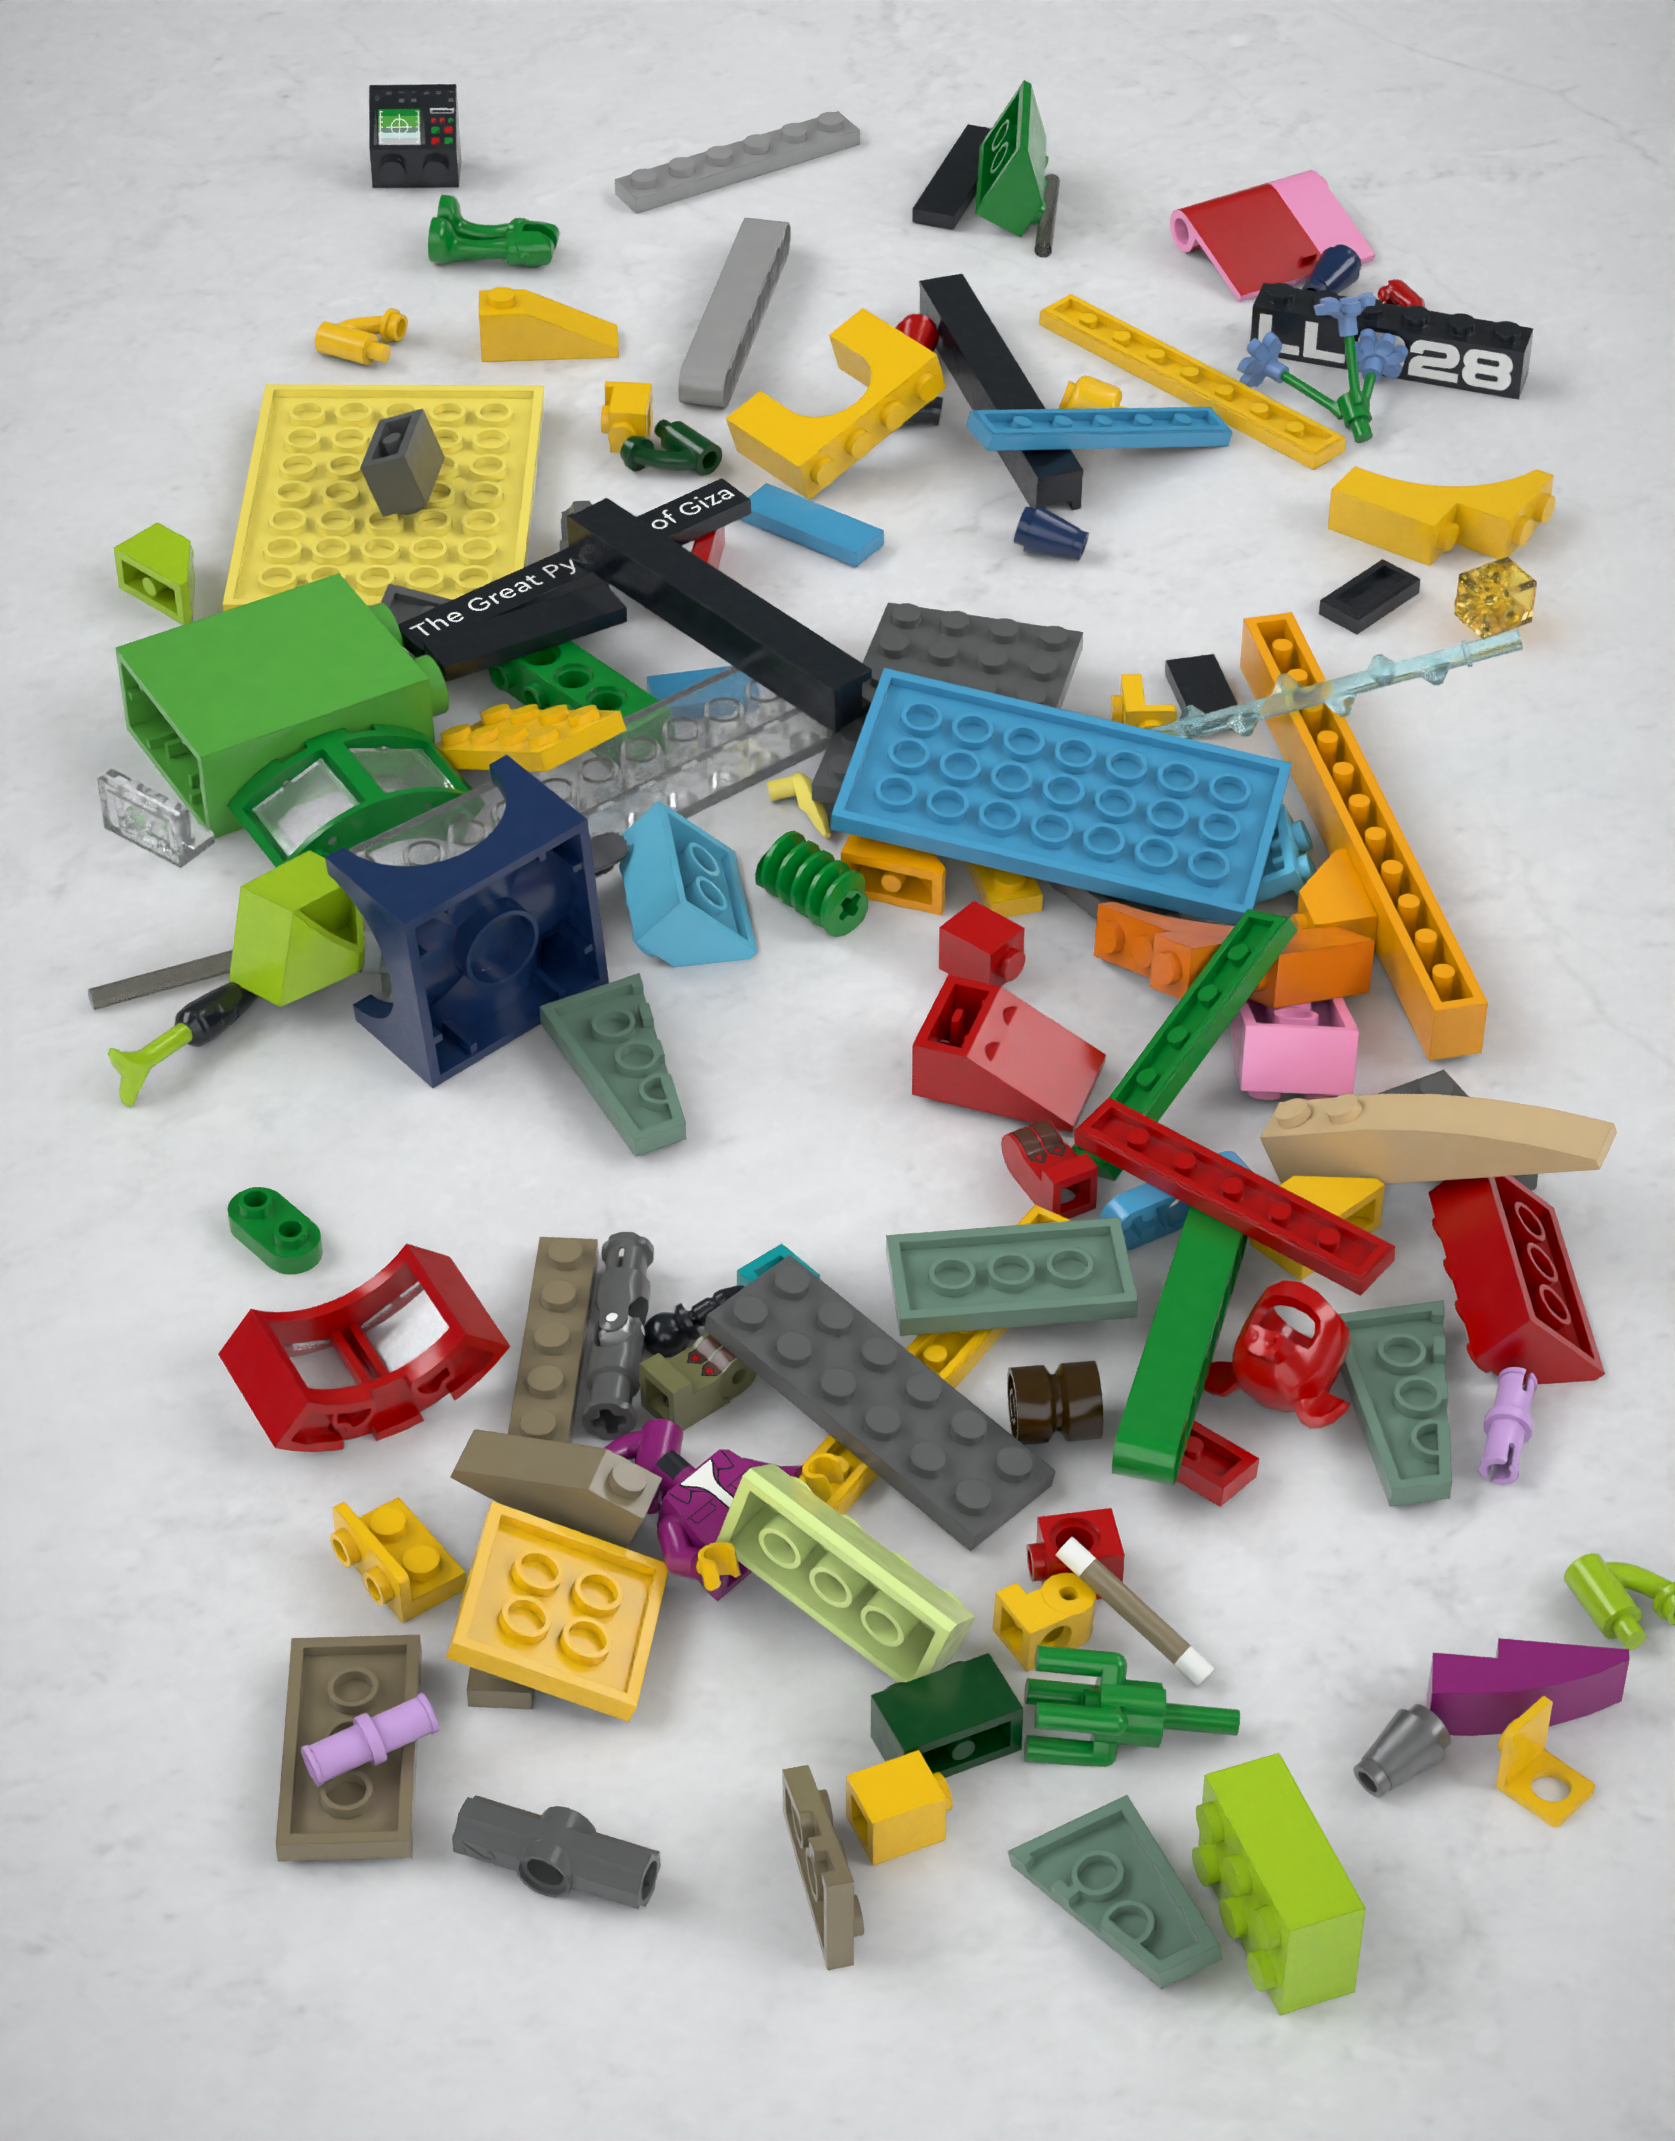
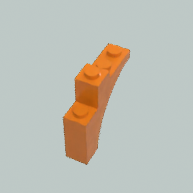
M1117 902L1098 904L1093 956L1150 978V988L1181 999L1235 926L1168 917ZM1338 926L1297 929L1293 938L1248 999L1274 1009L1369 993L1375 940Z

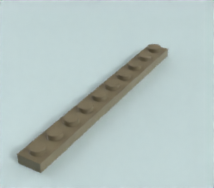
M539 1238L508 1434L564 1443L572 1442L599 1258L598 1239ZM470 1667L467 1683L468 1707L532 1710L535 1689Z

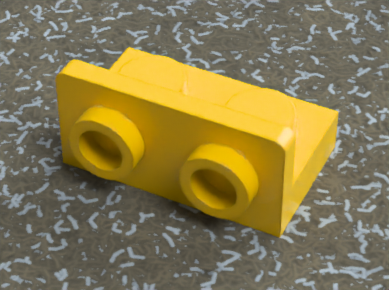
M399 1497L361 1517H358L345 1502L332 1507L335 1532L330 1534V1541L337 1558L345 1567L353 1565L363 1576L365 1586L372 1599L379 1606L387 1604L402 1623L464 1591L467 1582L466 1572Z

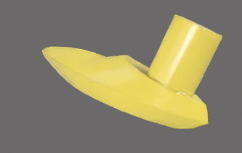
M798 771L792 774V776L766 781L771 802L796 796L799 808L807 813L812 824L824 838L829 839L831 832L823 802L812 801V780L806 774Z

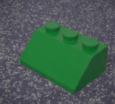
M1025 80L980 145L975 214L1019 237L1023 235L1030 224L1035 226L1045 212L1047 202L1043 199L1048 179L1044 177L1045 168L1049 157L1046 156V134L1032 84Z

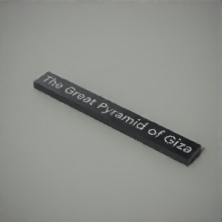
M721 478L637 516V518L682 546L751 514V499ZM568 547L398 624L403 647L417 658L424 655L423 640L603 582L604 580L571 559Z

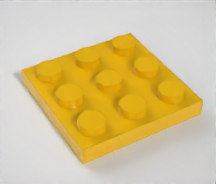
M492 1501L483 1521L445 1658L629 1722L638 1705L668 1576L665 1562Z

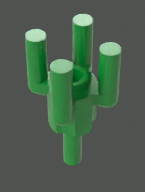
M1037 1645L1035 1671L1098 1678L1095 1685L1027 1678L1024 1702L1028 1705H1036L1034 1716L1035 1729L1091 1734L1090 1741L1026 1735L1024 1761L1106 1767L1115 1762L1118 1744L1159 1748L1163 1737V1729L1238 1735L1240 1726V1711L1238 1709L1166 1703V1689H1163L1162 1683L1126 1679L1127 1661L1120 1653Z

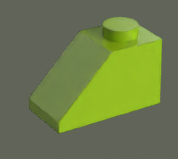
M157 522L113 548L120 589L182 625L192 622L195 573L193 565L194 552L190 540Z

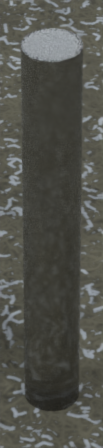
M1048 174L1044 177L1048 179L1043 199L1047 202V206L1037 224L1034 248L1035 254L1041 258H1046L1052 253L1060 179L1055 174Z
M233 949L90 988L87 991L92 1009H100L230 973Z

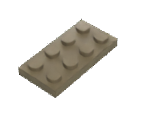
M420 1635L291 1638L276 1834L278 1861L412 1858L418 1739L387 1753V1761L379 1765L373 1766L369 1761L325 1781L324 1784L318 1787L313 1782L301 1754V1747L314 1744L353 1726V1718L361 1714L367 1713L370 1717H373L420 1694L422 1662Z

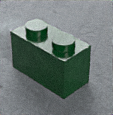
M989 1653L967 1661L951 1663L942 1670L908 1682L892 1684L885 1690L871 1695V1738L885 1762L919 1750L931 1772H940L944 1778L1022 1750L1023 1707Z

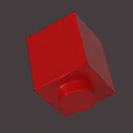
M973 901L939 927V969L949 975L1003 986L1006 982L1016 979L1023 970L1026 960L1024 954L1025 928Z

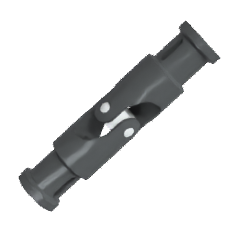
M634 1232L612 1234L608 1241L603 1244L601 1252L602 1261L605 1263L606 1268L605 1272L600 1276L597 1285L595 1304L599 1312V1320L594 1324L588 1360L586 1385L591 1394L589 1404L582 1411V1426L589 1434L598 1436L603 1440H615L630 1433L635 1428L637 1420L636 1411L632 1407V1401L640 1389L639 1363L643 1362L644 1325L649 1309L651 1290L646 1272L647 1268L654 1261V1246L649 1239L641 1237ZM623 1248L624 1255L619 1256V1251Z

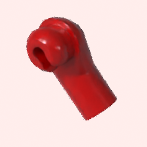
M1389 280L1388 285L1382 286L1378 290V298L1384 303L1399 304L1405 307L1421 306L1425 308L1423 298L1402 280Z

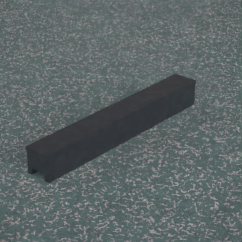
M956 274L920 280V314L929 317L936 324L939 333V343L936 349L972 410L1046 409L964 275ZM1071 449L997 451L1031 508L1037 509L1039 505L1045 508V505L1067 502L1072 510L1081 509L1082 476L1084 470Z
M608 498L567 516L569 557L833 733H838L841 731V728L868 714L871 702L862 697V683L872 678V669Z

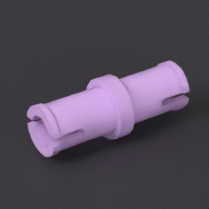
M1509 1367L1500 1372L1494 1407L1488 1410L1484 1419V1432L1487 1435L1483 1458L1479 1465V1472L1486 1479L1490 1476L1492 1464H1495L1493 1476L1491 1477V1483L1506 1485L1517 1480L1523 1444L1528 1442L1532 1436L1533 1419L1530 1416L1534 1392L1537 1389V1378L1533 1373L1527 1375L1525 1387L1522 1388L1526 1369L1520 1367Z
M420 1693L415 1698L373 1717L364 1713L353 1718V1726L314 1744L301 1747V1754L313 1782L318 1787L324 1784L325 1781L369 1761L373 1766L387 1761V1753L430 1733L439 1732V1725L427 1697Z

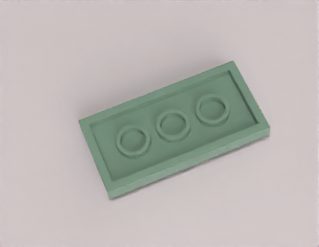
M1120 1217L886 1235V1256L900 1336L1137 1318L1138 1297Z

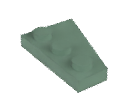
M1128 1795L1008 1851L1010 1863L1014 1869L1161 1989L1222 1960L1219 1942Z

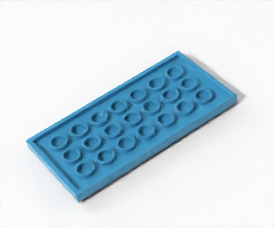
M884 668L834 805L830 829L1235 926L1247 909L1254 910L1292 763Z

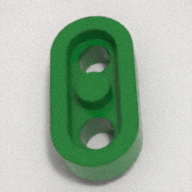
M252 1187L239 1192L230 1200L227 1210L231 1233L272 1270L282 1274H299L312 1269L319 1263L323 1250L321 1233L318 1226L280 1193L269 1188Z

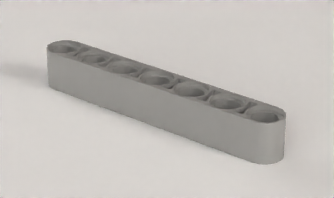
M744 218L682 364L678 385L680 402L727 407L729 405L789 254L791 241V226L789 222Z

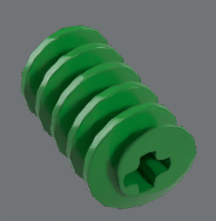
M790 831L783 834L774 842L757 864L755 872L756 885L765 888L769 894L779 898L782 903L794 908L797 913L809 918L815 925L824 928L828 934L835 937L845 936L855 930L864 920L868 910L869 899L866 893H864L866 881L863 874L850 870L845 862L835 861L831 853L825 850L821 851L816 843L809 840L806 841L801 833Z

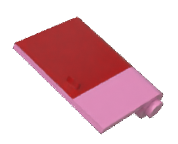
M1308 170L1173 211L1170 218L1171 234L1176 246L1185 253L1202 248L1239 302L1257 297L1263 283H1286L1292 286L1307 281L1323 251L1329 247L1342 244L1352 248L1358 254L1361 264L1373 261L1376 255L1329 189L1327 181L1314 170Z

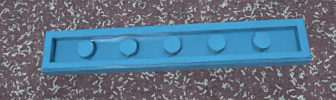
M1211 407L970 411L966 424L987 451L1228 446L1233 433Z

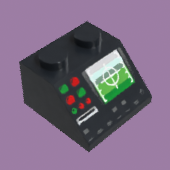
M456 84L369 86V150L373 188L459 187L462 159Z

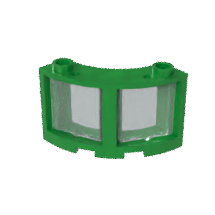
M372 724L371 730L348 733L345 728H341L304 741L305 749L291 756L282 763L277 758L268 763L237 792L227 806L273 865L278 867L309 850L325 858L342 847L355 855H359L383 842L407 836H433L453 842L483 800L427 735L401 726Z

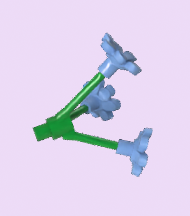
M1372 292L1362 293L1357 297L1339 299L1340 302L1336 298L1325 297L1319 299L1320 304L1314 305L1316 315H1331L1333 318L1338 319L1339 336L1344 337L1350 389L1349 392L1340 396L1336 402L1289 373V367L1278 361V355L1282 350V342L1273 332H1268L1264 336L1262 343L1257 338L1250 341L1247 346V352L1251 357L1242 359L1237 367V371L1244 373L1239 382L1252 388L1263 383L1267 376L1277 383L1284 381L1328 409L1337 419H1343L1345 427L1351 429L1356 443L1366 442L1373 437L1369 422L1372 420L1370 399L1375 382L1380 381L1383 375L1390 379H1396L1402 371V366L1399 363L1405 361L1408 355V350L1405 346L1394 347L1396 338L1389 333L1382 334L1380 339L1377 340L1374 330L1364 329L1360 332V343L1355 341L1354 335L1358 334L1356 316L1360 315L1367 306H1375L1376 297L1373 296ZM1359 372H1363L1362 377L1365 380L1362 391L1360 389Z

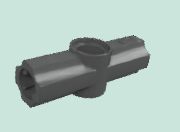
M481 1796L467 1797L458 1813L456 1828L452 1836L454 1852L516 1871L517 1876L527 1887L541 1895L554 1898L563 1897L569 1893L570 1889H574L632 1908L646 1907L655 1890V1883L661 1866L660 1851L598 1833L593 1824L581 1813L561 1806L549 1807L542 1815Z

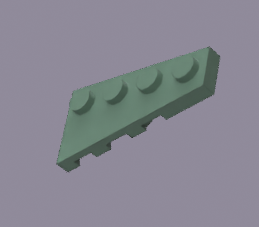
M640 973L540 1006L541 1024L635 1157L686 1140L685 1118L672 1076L667 1071L664 1050L655 1032L653 1015L649 1003H646Z
M1444 1300L1338 1314L1344 1320L1351 1336V1343L1340 1370L1389 1506L1450 1499L1452 1469L1450 1425L1447 1414L1448 1381H1446Z

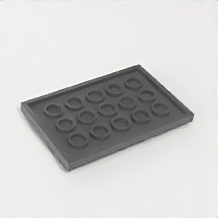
M888 602L863 660V664L872 669V678L862 683V697L872 702L883 669L888 668L1061 709L1083 649V632L1067 630L1060 626H1041L1016 622L1008 618L995 619L969 615L961 611H943L918 607L910 603L897 604ZM867 714L841 728V731L832 734L812 782V801L836 803Z

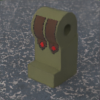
M706 1332L691 1347L668 1360L660 1353H657L639 1363L641 1406L656 1419L670 1420L684 1431L730 1403V1400L740 1395L752 1384L757 1374ZM667 1399H668L669 1408L665 1405V1402H666Z

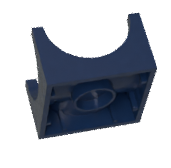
M508 755L489 764L491 781L499 789L506 802L504 814L495 829L470 850L450 859L417 866L379 864L358 857L344 847L325 857L328 875L346 892L370 927L384 956L393 987V1003L379 1000L371 994L354 1003L355 1019L432 1088L541 1024L540 1006L609 983L588 819Z

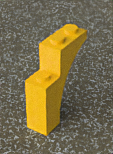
M1354 466L1331 489L1328 529L1428 566L1444 551H1450L1454 544L1505 561L1519 546L1523 547L1526 545L1531 533L1541 523H1546L1550 519L1556 502L1555 496L1551 495L1554 475L1536 469L1525 475L1491 484L1437 486L1393 479Z

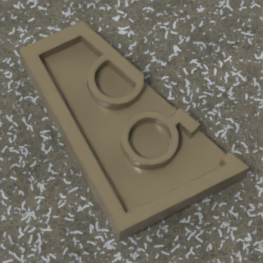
M809 1765L782 1769L783 1813L827 1970L853 1966L854 1937L864 1935L863 1916L856 1894L854 1895V1880L847 1865L842 1842L838 1841L833 1829V1814L828 1792L826 1789L818 1790Z

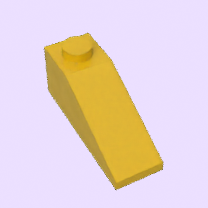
M496 287L491 290H479V328L482 362L619 358L618 325L526 289Z

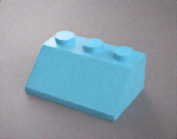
M657 801L621 834V836L624 835L623 838L627 840L626 843L629 847L627 848L628 853L625 855L626 857L620 861L619 870L623 877L627 897L626 905L630 913L633 928L632 937L635 944L646 955L650 957L657 956L673 967L751 959L758 952L735 851L662 802Z

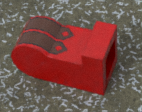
M1044 1119L1005 1134L1002 1137L1001 1148L1006 1166L1013 1178L1035 1205L1067 1219L1096 1209L1098 1166L1087 1153L1078 1156L1068 1144H1065L1059 1131L1051 1121ZM1066 1188L1076 1195L1073 1200L1061 1203V1189Z

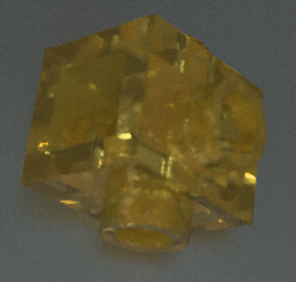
M1509 557L1460 573L1457 595L1454 602V615L1483 640L1531 623L1537 581Z

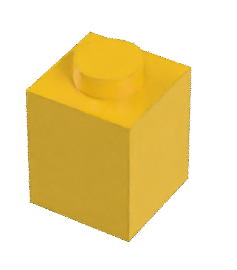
M919 1750L846 1775V1818L873 1866L946 1840V1811L951 1810L953 1807L951 1792L944 1776L940 1772H931Z

